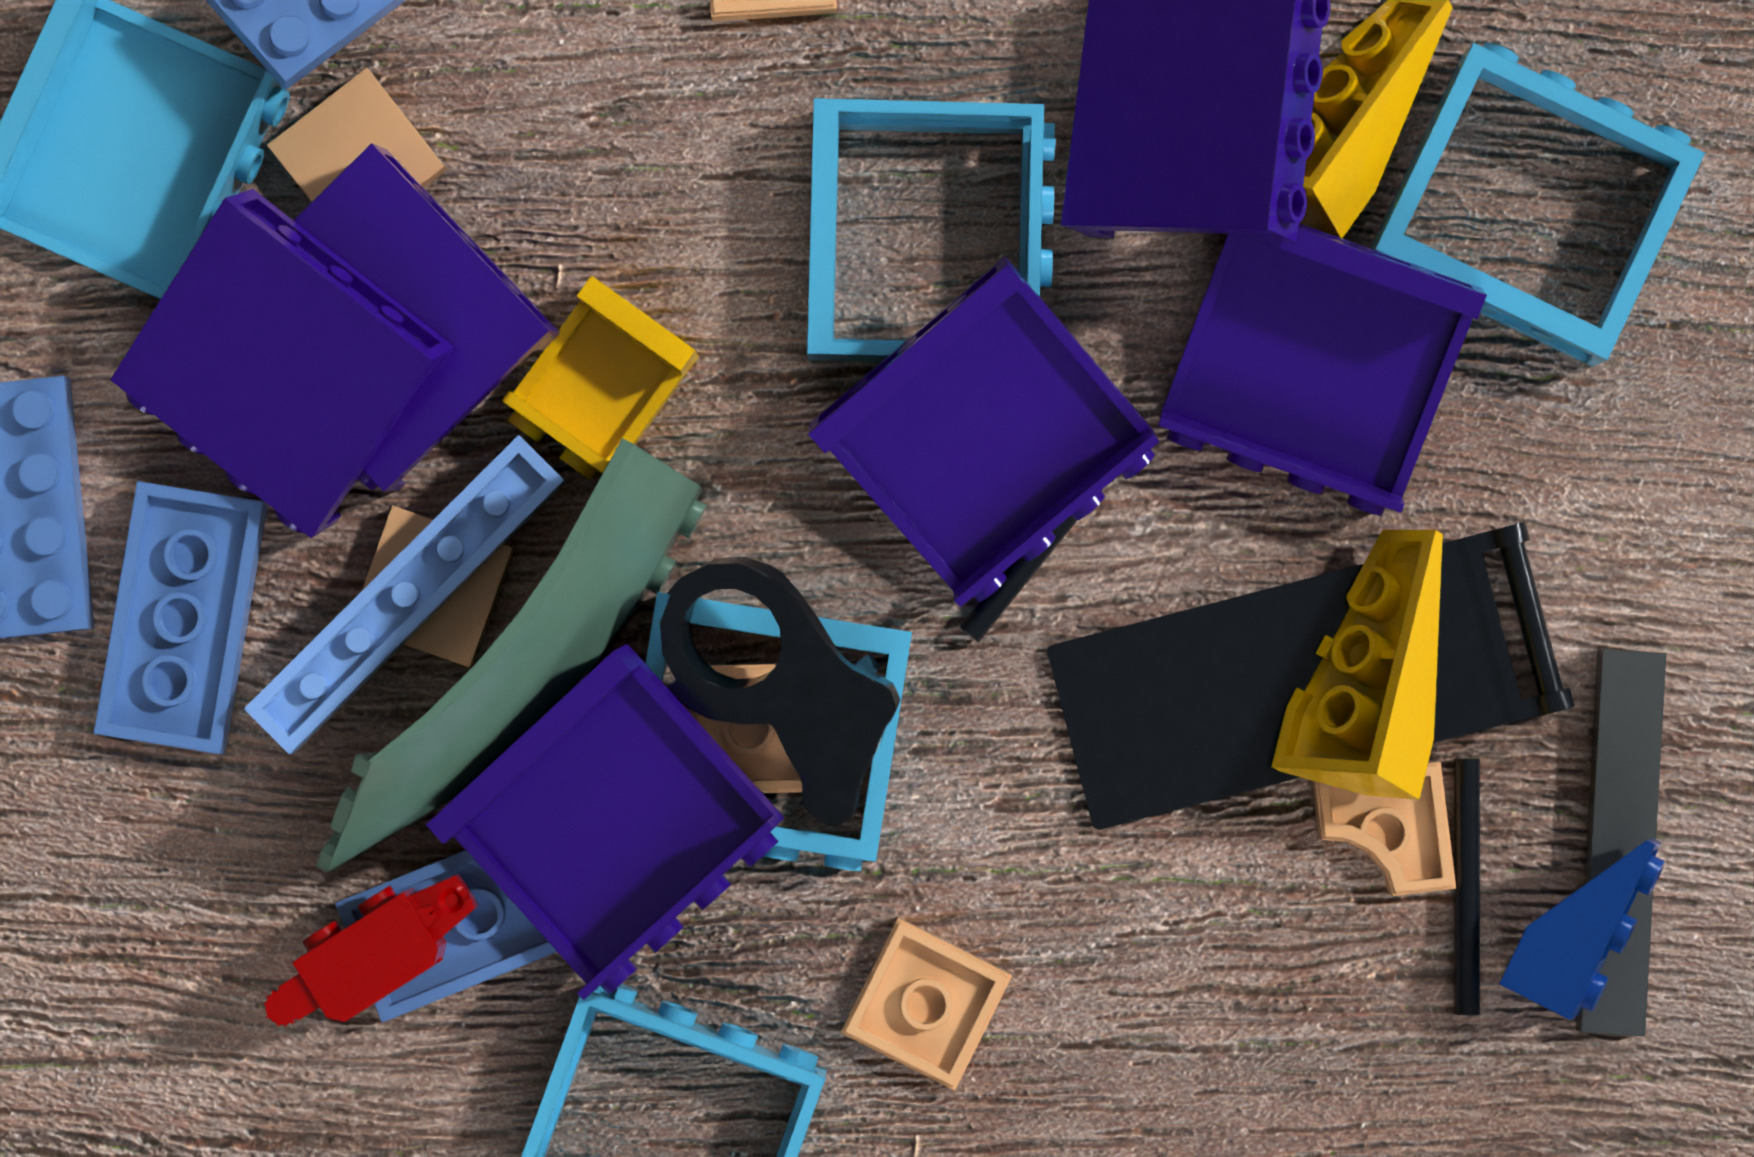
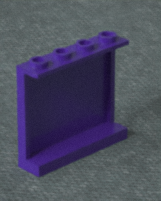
M1089 0L1061 226L1092 238H1114L1115 231L1270 234L1286 242H1297L1298 225L1303 220L1307 208V197L1303 184L1306 159L1311 155L1315 142L1311 118L1314 93L1318 91L1322 82L1323 69L1319 52L1322 28L1326 26L1330 16V0Z
M371 143L293 221L456 347L444 366L425 378L358 477V480L370 490L374 491L379 486L385 492L399 491L405 485L401 480L534 350L543 351L560 332L387 149Z
M250 189L224 198L110 381L126 392L128 401L134 407L144 413L155 415L176 432L178 440L186 448L199 454H205L224 469L227 478L237 488L257 495L275 509L277 517L284 525L313 538L338 522L342 515L336 509L425 378L442 368L456 347L254 189Z
M1301 223L1298 225L1297 242H1286L1270 234L1227 233L1162 407L1158 426L1169 429L1166 438L1181 446L1202 451L1204 444L1208 443L1227 450L1229 453L1226 459L1242 468L1262 472L1266 464L1288 472L1289 475L1286 481L1303 490L1322 494L1325 486L1347 493L1349 494L1347 503L1364 512L1383 516L1385 508L1402 513L1405 505L1402 498L1472 319H1478L1487 294L1480 287Z
M1006 256L809 423L808 435L824 453H827L829 450L953 590L954 601L959 607H962L972 597L977 602H981L992 595L1005 582L1007 576L1003 572L1022 556L1026 561H1031L1039 556L1055 540L1056 536L1052 532L1071 515L1077 521L1092 512L1105 498V494L1101 490L1120 474L1125 479H1129L1139 473L1154 458L1155 454L1151 449L1159 443L1151 426Z
M626 644L609 654L433 817L426 826L442 844L454 837L586 983L577 993L585 1000L599 986L609 995L633 974L637 967L629 959L644 945L647 944L656 953L684 927L676 917L693 901L701 910H704L731 885L723 874L737 861L742 859L750 868L779 841L771 831L784 817L634 650Z

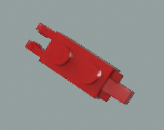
M459 874L418 892L411 888L396 895L390 885L358 905L357 907L363 918L344 930H341L335 920L304 939L302 943L308 952L292 962L299 974L280 985L278 990L274 989L271 991L272 994L266 996L267 1001L263 1003L267 1013L265 1018H269L272 1022L276 1023L277 1027L282 1024L286 1027L289 1023L294 1024L297 1019L301 1020L318 1008H321L326 1018L346 1022L441 962L447 945L444 936L478 907L474 896Z

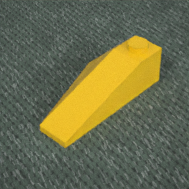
M1387 0L1341 41L1343 52L1323 69L1320 88L1314 93L1311 122L1314 127L1315 142L1311 155L1306 159L1303 187L1307 197V208L1305 216L1300 222L1301 224L1343 238L1376 192L1453 7L1449 0Z
M1382 529L1346 596L1350 606L1334 638L1327 635L1324 636L1315 653L1322 657L1321 662L1305 691L1296 688L1286 707L1272 768L1280 772L1366 796L1420 800L1434 741L1443 534L1437 530Z

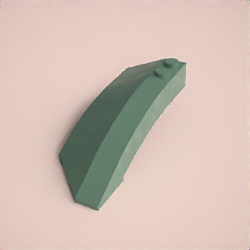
M622 438L557 558L520 612L484 655L425 715L380 752L356 755L351 772L362 777L357 791L347 787L341 795L330 828L335 830L330 841L321 850L316 867L325 872L339 869L449 804L584 679L607 655L644 601L648 591L650 590L657 594V592H661L677 563V561L668 557L680 534L690 539L707 508L706 504L698 501L704 491L703 488L638 446Z

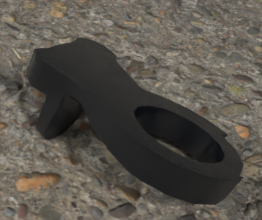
M747 557L716 558L681 577L667 592L670 597L660 621L662 654L676 679L667 688L684 706L708 719L738 724L771 725L799 774L802 782V801L806 810L816 820L828 826L850 820L858 806L863 777L882 742L885 729L892 720L900 702V697L894 683L875 674L880 665L871 654L853 664L847 661L838 651L802 594L783 572L772 565ZM737 589L755 596L770 609L780 628L782 646L777 664L772 671L753 679H735L716 672L701 658L692 641L690 625L695 603L701 596L714 590Z

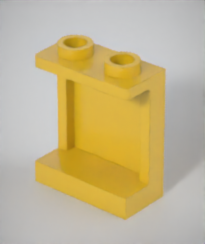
M592 275L577 294L580 302L558 330L560 334L545 348L515 391L512 393L509 390L501 400L514 410L507 420L537 443L540 442L545 433L566 447L559 458L589 480L597 470L603 474L622 438L634 445L637 444L699 358L695 349Z

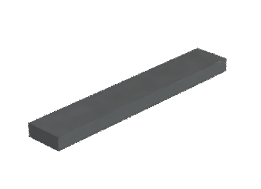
M1598 649L1584 885L1646 840H1656L1667 653ZM1653 890L1649 896L1638 891L1627 914L1637 919L1635 928L1621 954L1612 950L1609 951L1599 972L1609 977L1608 983L1593 1012L1584 1008L1581 1009L1576 1021L1577 1031L1645 1036Z

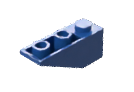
M1655 839L1646 840L1529 924L1499 985L1569 1020L1577 1017L1582 1008L1593 1012L1609 980V977L1599 973L1610 950L1618 954L1622 953L1637 923V919L1627 915L1639 891L1649 896L1664 868L1666 861L1656 857L1662 843Z

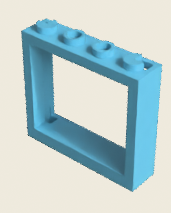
M1473 43L1460 57L1370 248L1482 288L1487 297L1480 314L1591 367L1608 360L1705 152L1690 146V137L1678 129L1666 125H1656L1654 129L1633 119V110L1619 101L1606 97H1600L1596 101L1575 91V82L1560 73L1542 70L1539 74L1518 64L1519 57L1503 46L1494 43H1484L1482 47ZM1478 78L1670 169L1597 326L1404 235Z
M814 98L807 336L808 361L880 363L905 342L898 340L834 339L839 130L1021 135L1018 272L1039 296L1040 287L1051 288L1053 250L1041 249L1042 224H1053L1054 186H1043V161H1054L1056 139L1055 123H1044V104Z
M657 592L646 665L664 684L667 662L662 654L660 621L670 595ZM699 599L695 603L690 624L781 638L780 628L769 609ZM818 617L836 647L889 655L885 678L894 683L900 697V702L892 720L885 729L882 742L872 759L860 838L777 825L771 833L779 842L764 857L798 861L799 851L802 850L825 854L824 866L861 871L863 860L876 862L912 632Z
M624 984L619 985L609 995L599 986L585 1000L579 996L521 1156H546L598 1012L801 1085L775 1157H798L822 1091L827 1070L817 1067L816 1064L819 1057L806 1050L782 1044L780 1053L756 1045L758 1034L743 1027L722 1022L718 1031L696 1023L695 1020L698 1013L685 1006L662 1000L659 1009L635 1001L637 990Z

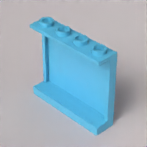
M55 0L0 120V229L161 300L224 198L238 194L243 183L249 185L257 176L264 157V150L259 147L269 125L276 127L282 120L289 104L290 92L285 91L267 69L111 0Z

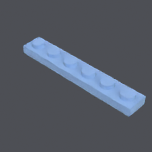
M518 435L244 710L289 755L294 754L566 481Z

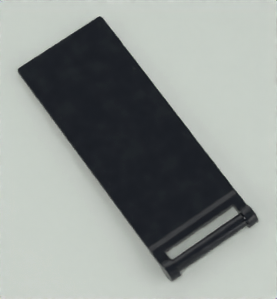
M1525 522L1442 543L1433 743L1575 707L1570 688L1563 689L1524 544L1525 541L1530 540ZM1498 548L1502 556L1539 694L1522 700L1482 552ZM1364 564L1049 646L1047 654L1093 827L1100 830L1301 778L1280 772L1271 767L1286 707L1296 688L1305 691L1322 660V657L1315 653L1325 635L1334 638L1350 608L1346 596Z

